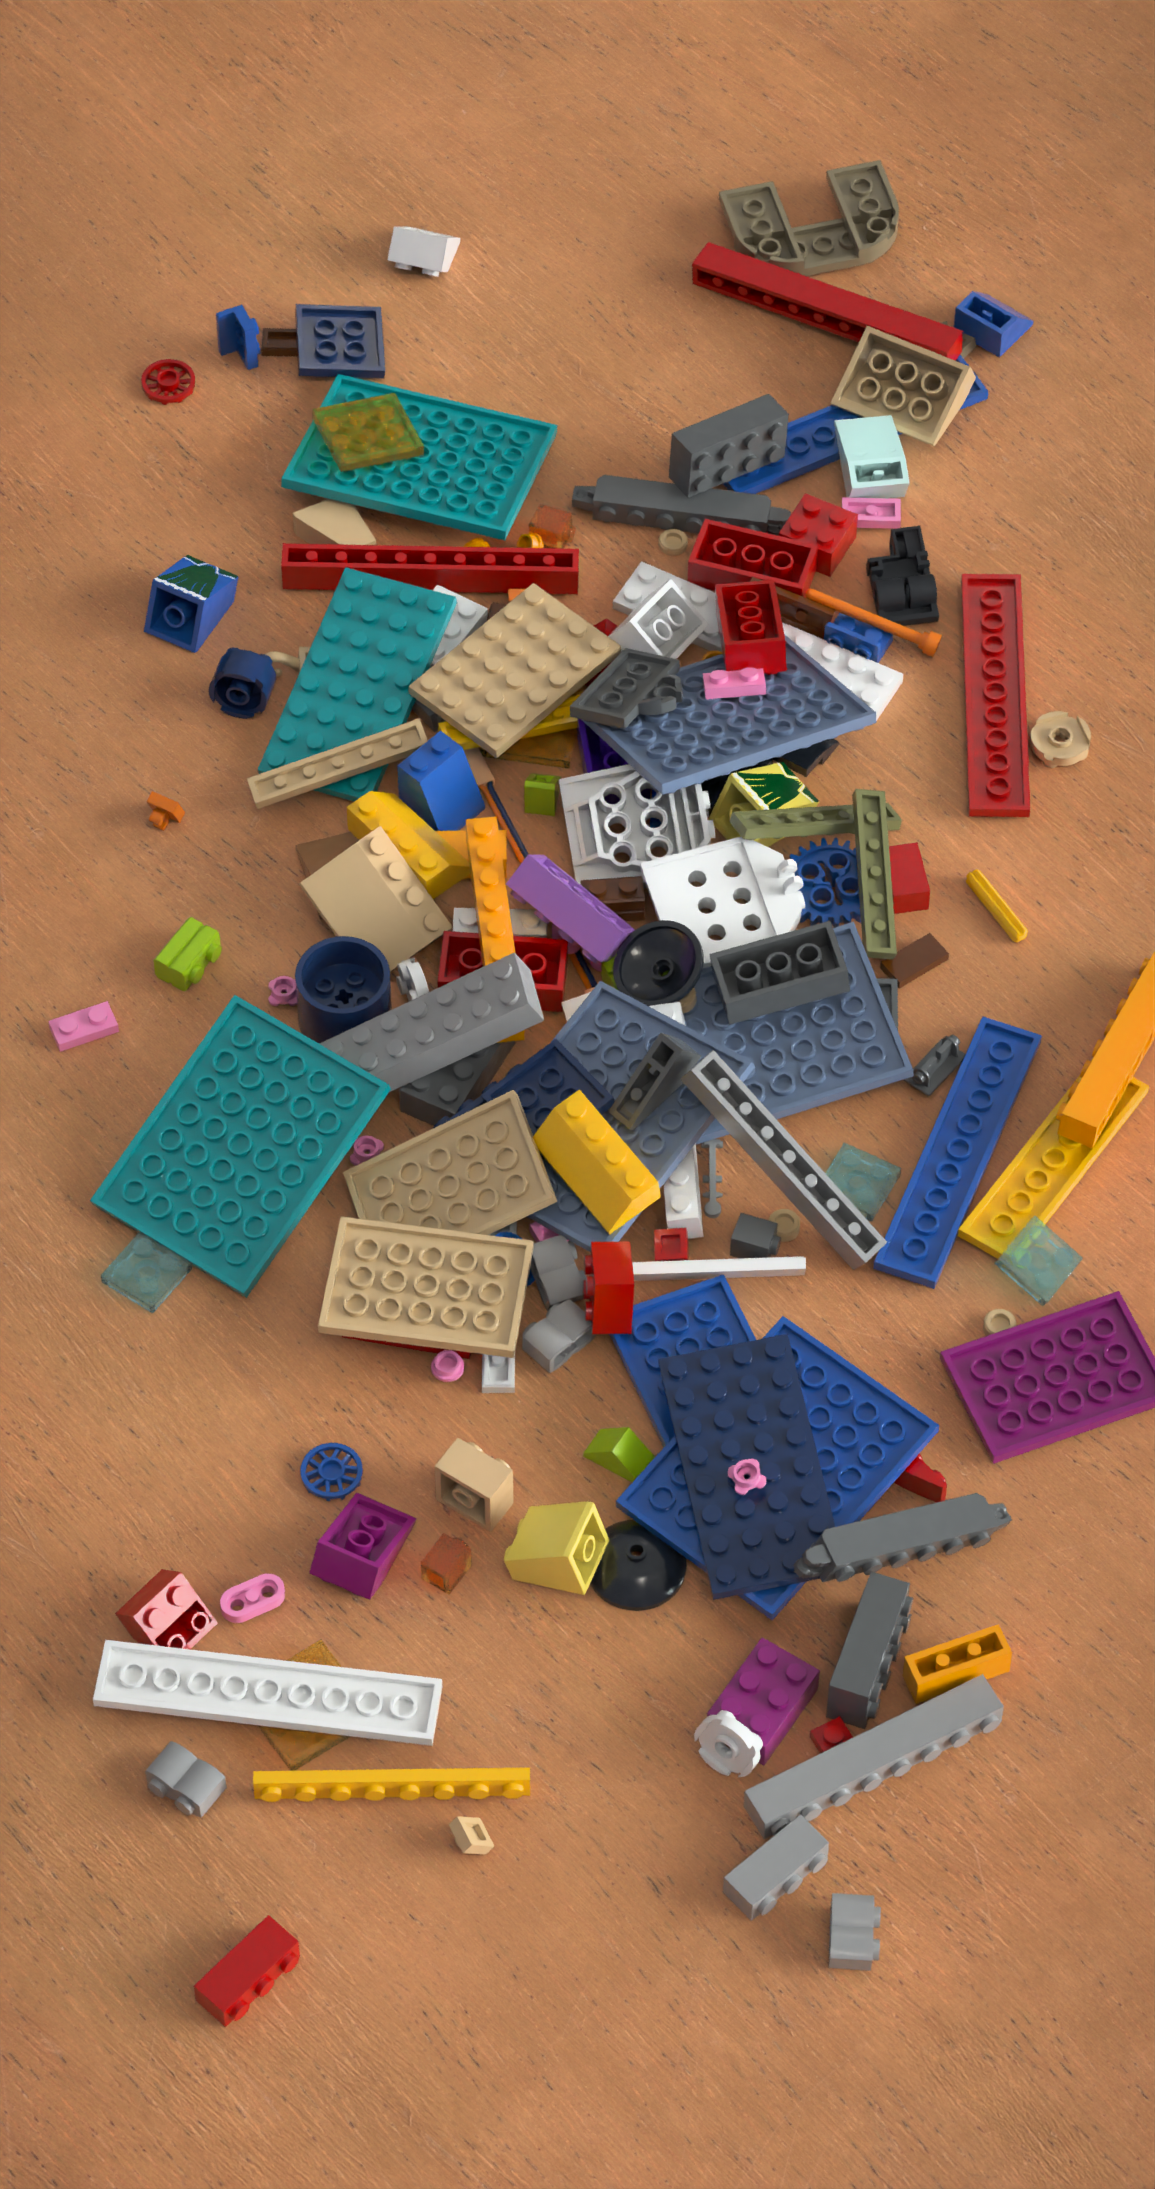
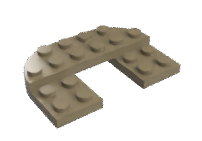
M881 161L827 170L826 179L842 218L791 228L773 181L720 191L719 202L732 232L736 252L804 276L872 263L884 255L893 245L897 237L899 221L898 202Z

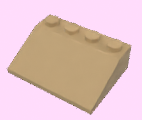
M867 326L832 398L831 405L863 418L892 415L897 432L935 446L964 404L976 376L970 366Z
M381 826L299 883L336 937H356L373 944L387 959L390 972L398 967V963L410 959L440 938L444 931H449L452 928L450 922Z

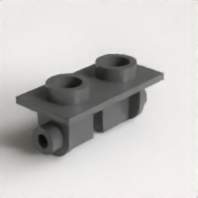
M950 1035L941 1039L913 1068L914 1076L904 1079V1081L929 1097L957 1068L966 1055L959 1050L960 1040L958 1037Z

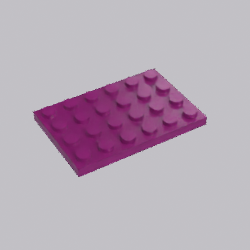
M1119 1291L940 1352V1360L993 1464L1155 1408V1357Z

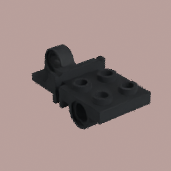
M912 526L891 529L889 542L890 556L868 558L866 572L870 579L877 615L903 626L938 622L936 582L934 575L930 574V562L927 560L928 552L925 551L921 527Z

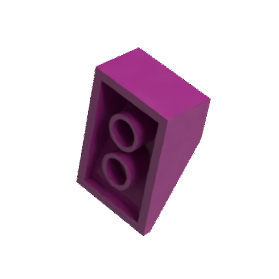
M356 1492L317 1542L309 1573L321 1578L325 1582L335 1584L351 1591L357 1596L370 1600L386 1578L410 1534L416 1518Z

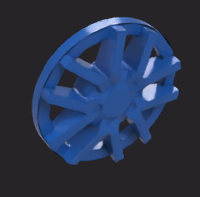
M340 1443L321 1444L310 1450L302 1461L301 1479L308 1493L311 1492L318 1497L325 1498L326 1501L337 1498L343 1500L345 1496L353 1492L361 1484L363 1476L361 1459L353 1449ZM327 1450H335L331 1457H328L323 1452ZM341 1451L347 1454L342 1461L338 1459ZM318 1455L322 1461L318 1463L312 1458ZM353 1459L357 1466H350L348 1463ZM307 1465H310L314 1470L306 1473ZM345 1474H357L356 1478H353L350 1476H346ZM316 1477H319V1478H320V1479L316 1480V1481L313 1482V1483H310V1482L308 1481V1480L313 1479V1478H316ZM342 1483L349 1484L350 1486L343 1490ZM326 1485V1492L321 1491L318 1488ZM337 1485L339 1491L330 1492V1486Z

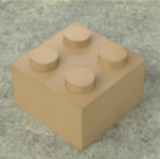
M460 1438L454 1441L435 1465L436 1500L491 1532L513 1504V1470L510 1466L499 1458L494 1459L483 1453L478 1445L472 1442L466 1443Z

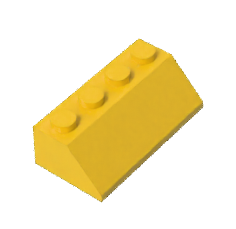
M369 791L346 807L348 830L360 840L381 826L432 899H435L470 874L469 862L394 793Z
M580 1089L554 1107L533 1136L541 1155L609 1235L661 1197L659 1183Z

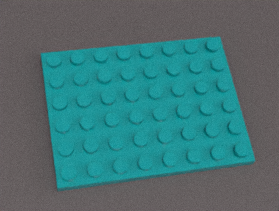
M338 374L283 474L281 487L465 532L506 540L557 435L558 425Z
M234 995L90 1199V1202L100 1210L247 1298L391 1088L386 1082Z

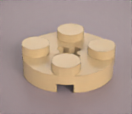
M1053 711L1040 716L1036 720V725L1030 734V747L1033 753L1042 760L1044 766L1048 768L1068 766L1084 760L1088 755L1091 732L1083 719L1078 716L1077 720L1069 717L1068 712ZM1060 735L1062 739L1067 738V740L1058 742L1055 740V736Z

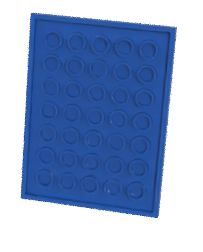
M782 1316L763 1338L788 1334L835 1527L858 1522L938 1433L939 1424ZM674 1436L615 1501L616 1507L707 1573L676 1437ZM806 1582L738 1596L773 1621Z

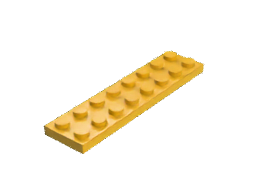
M1080 1075L1075 1081H1081L1082 1078L1080 1077ZM1132 1077L1093 1148L1057 1134L1060 1121L1056 1120V1115L1062 1102H1069L1070 1087L960 1226L958 1236L1013 1267L1146 1096L1149 1085Z

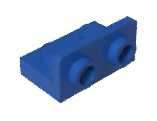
M839 613L833 623L827 622L825 625L824 640L829 644L833 643L840 646L839 648L847 649L856 655H861L868 660L879 663L893 642V634Z

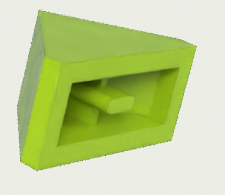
M531 773L528 776L524 785L525 813L555 816L560 790L559 779H561V776Z
M629 1427L600 1429L583 1453V1457L630 1482H633L655 1458Z

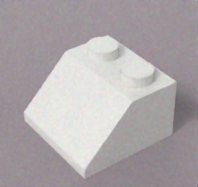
M395 226L388 260L396 262V268L412 270V266L423 268L422 273L438 276L439 272H448L459 246L460 238L408 226Z

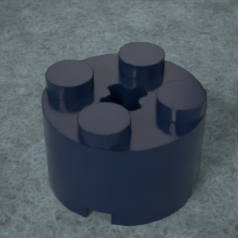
M235 647L229 648L221 657L210 682V699L213 703L216 700L222 706L220 710L232 717L248 719L252 718L255 713L260 712L261 714L266 708L276 683V673L272 666V659L265 654H257Z

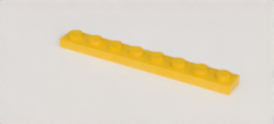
M530 1767L253 1771V1787L255 1799H262L266 1802H276L280 1799H297L308 1802L316 1798H331L335 1801H346L350 1798H366L378 1801L385 1797H400L404 1800H415L419 1797H435L440 1800H447L455 1796H469L473 1799H484L488 1796H504L509 1799H516L530 1795Z

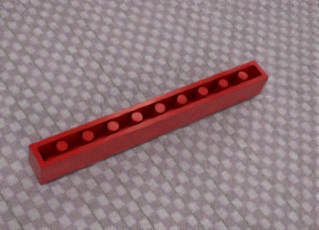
M707 242L692 263L693 284L856 342H860L866 327L869 326L955 361L962 352V330Z
M283 543L281 562L283 589L336 590L346 567L433 590L436 585H439L452 592L508 593V589H527L534 583L548 594H578L579 549Z

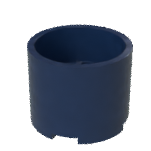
M332 937L314 944L301 956L295 972L298 1021L301 1033L317 1043H322L392 1010L389 964L383 953L373 944L356 937Z

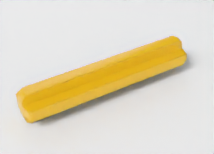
M977 869L969 872L966 876V883L1012 941L1018 943L1024 940L1028 932L1026 927L982 872Z

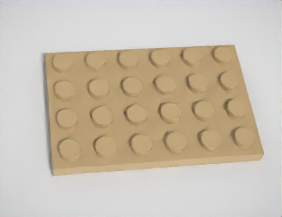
M533 583L409 685V694L495 758H498L621 653V645Z
M514 1090L343 1172L359 1219L489 1235L558 1202L539 1150L533 1139V1134L520 1099Z
M341 1216L318 1323V1333L514 1358L534 1241Z

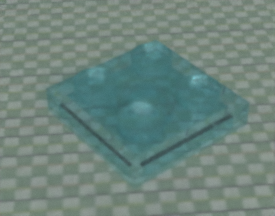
M844 1142L825 1174L862 1215L872 1222L900 1177L901 1168Z
M1034 1215L994 1264L1038 1303L1044 1306L1083 1258Z
M139 1232L101 1274V1281L149 1312L154 1313L192 1270V1263Z

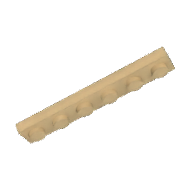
M419 718L249 777L247 781L256 807L260 809L409 757L428 740Z

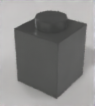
M740 1213L731 1237L730 1256L737 1258H770L771 1255L776 1256L781 1244V1237L777 1236L778 1223Z

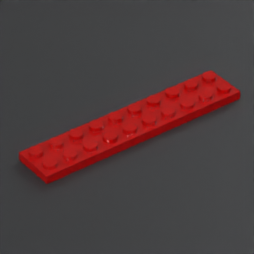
M962 574L961 597L968 814L973 817H1030L1021 574Z

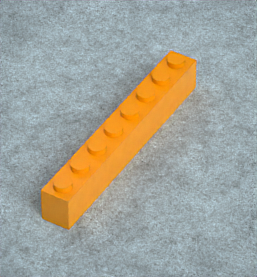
M496 816L466 819V845L483 967L515 952ZM525 1030L497 1043L525 1040Z
M1155 951L1150 959L1145 957L1139 970L1140 978H1133L1127 995H1129L1128 999H1121L1115 1014L1117 1015L1116 1020L1112 1018L1109 1020L1104 1031V1036H1106L1104 1041L1098 1039L1092 1053L1093 1060H1086L1080 1074L1081 1081H1074L1068 1095L1069 1102H1062L1056 1115V1120L1060 1121L1057 1134L1093 1148L1155 1038Z

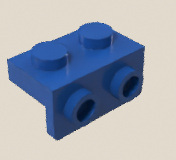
M243 305L218 312L216 314L219 353L223 356L237 351L247 370L258 367V354L261 353L256 339V335L259 334L256 320L254 318L250 319Z

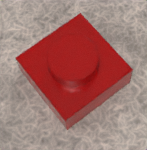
M687 1228L654 1230L655 1261L688 1260Z
M840 1716L810 1731V1738L820 1754L853 1738Z

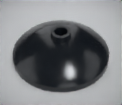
M660 920L645 924L633 931L618 949L613 966L615 984L619 991L647 1006L678 1002L694 988L700 978L704 964L703 949L697 936L681 923ZM670 970L667 975L663 976L665 971Z
M635 1520L621 1521L605 1529L610 1541L590 1582L591 1587L599 1597L620 1609L642 1611L666 1603L679 1591L686 1575V1558ZM634 1551H639L642 1554L639 1556H634L631 1553Z

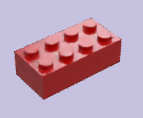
M704 519L688 560L687 581L715 591V584L750 582L752 577L760 580H774L775 586L805 597V592L810 589L817 569L818 545Z
M763 580L715 584L716 617L725 671H737L751 667L755 669L763 668L766 675L787 672L786 641L775 581Z
M444 931L437 980L438 988L483 967L478 933ZM513 936L515 954L531 970L541 1010L563 1012L561 1002H564L568 941L565 939Z

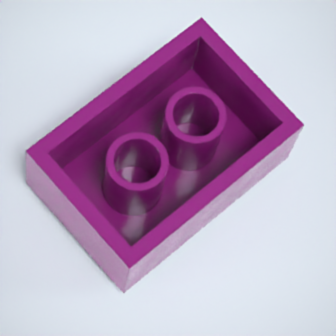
M762 1637L710 1708L707 1717L717 1715L721 1710L729 1711L750 1732L757 1734L763 1742L758 1763L764 1766L817 1692L820 1670Z

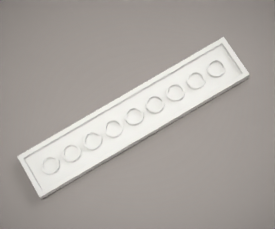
M641 561L613 600V609L630 615L648 595L671 579L709 624L692 643L709 651L716 650L722 652L716 617L715 593ZM782 623L784 634L876 712L877 721L902 684L904 674L870 659L868 660L861 655H856L847 649L839 648L840 646L833 643L829 644L826 640L791 625Z
M105 1640L93 1704L94 1706L432 1746L443 1683L442 1679Z

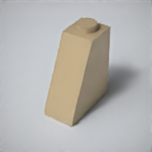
M327 499L293 512L294 532L296 536L309 544L376 545V539L353 504Z

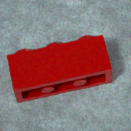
M268 1915L194 1985L195 2000L224 2027L228 2026L233 2020H240L247 2013L250 2004L258 1996H265L272 1989L275 1980L283 1972L288 1973L297 1965L300 1957L299 1941Z

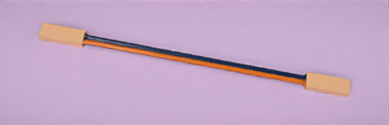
M478 748L464 750L478 788L483 792L502 830H506V837L521 864L529 853L493 787L495 779ZM580 950L568 954L586 987L584 994L591 992L597 985V982Z

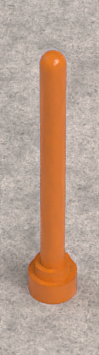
M808 589L805 592L807 599L917 644L918 648L923 650L922 653L934 657L941 641L942 635L933 631L930 633L924 631L922 634L815 589Z

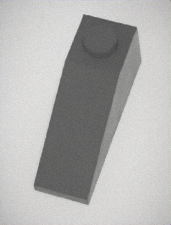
M661 1032L608 1112L627 1128L634 1130L683 1084L681 1078L697 1064L701 1055L680 1038Z

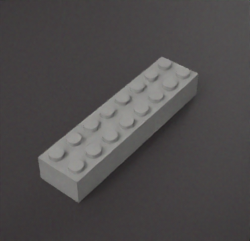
M514 952L319 1044L389 1084L391 1092L544 1021L531 970Z

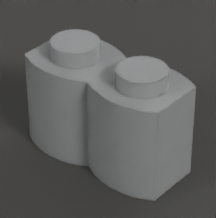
M562 1235L534 1243L530 1270L547 1311L556 1303L561 1304L568 1299L572 1302L583 1299V1280H586V1275L583 1270L579 1271L574 1259H577V1251L574 1243L567 1241Z
M568 1299L561 1304H554L548 1310L546 1318L539 1322H532L526 1327L523 1332L522 1349L545 1370L551 1373L560 1368L573 1354L589 1344L596 1334H592L591 1321H585V1312Z
M170 1741L145 1771L148 1788L158 1797L163 1798L166 1796L175 1800V1806L188 1816L193 1814L202 1818L227 1788L225 1776L209 1763L198 1759L186 1748L173 1741Z
M832 1893L829 1968L871 1971L872 1960L879 1961L880 1939H873V1928H880L881 1907L874 1906V1896Z

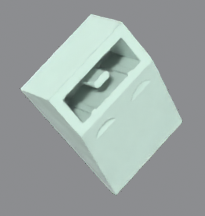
M892 415L835 420L834 425L846 497H905L910 481L905 454Z

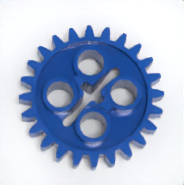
M822 838L821 846H816L813 841H809V850L800 846L798 847L799 856L790 854V859H793L797 864V870L794 874L802 878L803 887L799 891L802 892L805 908L802 909L800 923L807 919H810V926L831 921L833 927H837L839 923H850L851 919L861 923L856 847L851 850L850 841L847 840L843 846H839L838 838H834L832 845H828L825 838ZM819 863H822V864L824 865L825 869H826V876H827V878H828V881H826V882H825V872H824V870L822 869V867L819 865ZM834 865H842V866H844V867H843V868H840V869H837V868H834L833 866H834ZM808 875H812V876H815L816 878H814V879H806V878H804V877H805V876H808ZM832 887H835V896L841 905H838L836 903ZM851 889L855 890L856 892L846 893L845 891ZM826 900L827 903L819 904L816 901Z

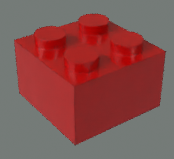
M805 493L780 530L779 536L818 545L816 572L831 577L856 538L858 514Z
M630 1241L591 1242L590 1255H584V1274L589 1275L586 1277V1280H583V1299H589V1301H585V1321H591L592 1334H631L635 1284Z

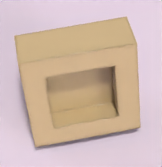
M457 1816L449 1824L455 1836V1842L463 1853L486 1855L495 1847L480 1818Z

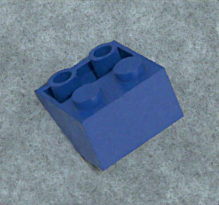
M972 291L955 308L954 328L974 337L978 346L999 358L1033 325L1032 319L992 296Z

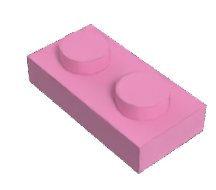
M842 497V508L858 514L857 528H900L901 499Z
M748 667L737 671L715 670L711 673H703L705 699L766 695L763 668L755 669Z
M108 1001L48 1021L50 1031L60 1052L119 1032L118 1023Z

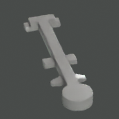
M713 1139L701 1143V1148H709V1175H703V1183H709V1191L703 1193V1197L709 1198V1202L706 1203L704 1208L705 1215L709 1218H717L721 1214V1205L716 1202V1198L723 1197V1193L716 1191V1183H722V1176H716V1148H723V1141Z

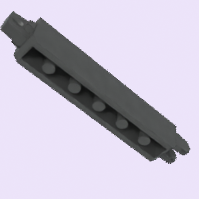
M610 475L599 477L596 486H575L572 495V507L592 511L593 520L654 527L664 530L677 529L690 533H699L704 519H710L779 536L780 530L791 515V511L771 507V500L766 495L710 488L705 492L688 498L673 483Z
M974 1493L825 1529L811 1547L805 1550L802 1554L803 1558L801 1557L795 1562L794 1572H796L799 1578L802 1577L803 1579L819 1576L822 1582L834 1579L837 1582H842L851 1578L854 1574L863 1572L864 1575H870L871 1571L877 1572L882 1567L891 1565L892 1568H898L911 1560L918 1559L922 1562L931 1559L939 1553L945 1552L946 1555H951L960 1551L963 1547L971 1545L973 1548L982 1547L991 1540L990 1536L995 1531L1006 1527L1012 1519L1004 1503L988 1504L985 1497Z

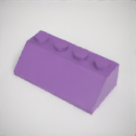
M528 854L506 883L512 889L510 894L516 900L523 904H526V902L531 904L536 909L534 914L547 924L550 921L560 928L558 934L570 943L577 942L584 948L581 951L582 954L594 963L597 961L609 962L617 954L624 940L635 931L633 927L545 855Z

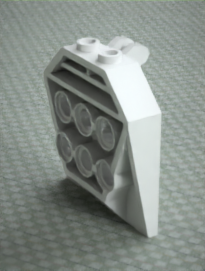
M630 764L559 779L575 880L580 885L581 880L642 876L643 886L647 888L640 869V863L662 858L651 854V850L654 847L664 848L667 854L663 857L710 845L711 838H715L713 820H707V817H709L708 809H710L709 794L707 790L702 791L701 784H693L678 789L674 793L662 795ZM648 788L654 790L657 795L652 799H646L640 792ZM609 794H615L620 798V801L617 804H609L604 800V797ZM657 818L661 821L662 825L657 828H651L646 824V820ZM614 823H620L625 827V831L615 834L609 827ZM624 852L631 859L628 862L620 863L615 860L614 856L617 853Z
M741 836L640 863V869L659 921L669 920L681 923L697 936L704 954L703 968L711 966L709 954L794 931L800 922L802 909L805 908L802 892L799 891L803 887L802 878L794 874L797 870L796 862L793 859L785 860L783 854L754 840L743 839ZM734 872L738 874V876L729 877L725 873ZM697 881L702 883L703 885L700 887L692 886L690 883ZM742 898L748 901V903L739 904L735 900ZM708 908L713 912L705 914L700 909ZM752 925L757 927L758 929L755 931L747 930L745 926ZM719 935L723 939L715 941L709 938V936Z

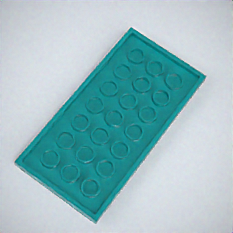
M345 567L258 767V773L267 772L406 723L416 701L409 694V685L429 670L456 607V596ZM389 764L314 789V791L356 801L369 791H378Z

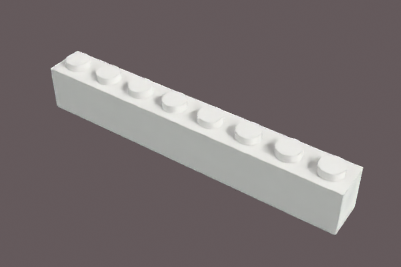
M680 1002L649 1006L685 1025ZM696 1143L664 1183L668 1229L687 1228L688 1239L704 1237Z

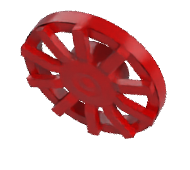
M175 359L159 360L144 370L141 378L142 390L148 396V399L160 402L162 405L175 402L180 403L190 394L192 395L195 388V374L192 368L182 361ZM170 366V369H161V367ZM174 368H181L182 371L178 373ZM154 370L158 372L157 377L152 376L150 374ZM186 373H187V374L189 375V377H190V378H188V379H180V378L183 377ZM147 379L157 382L154 384L146 385ZM180 384H189V386L186 388ZM158 388L155 392H152V391L150 390V389Z

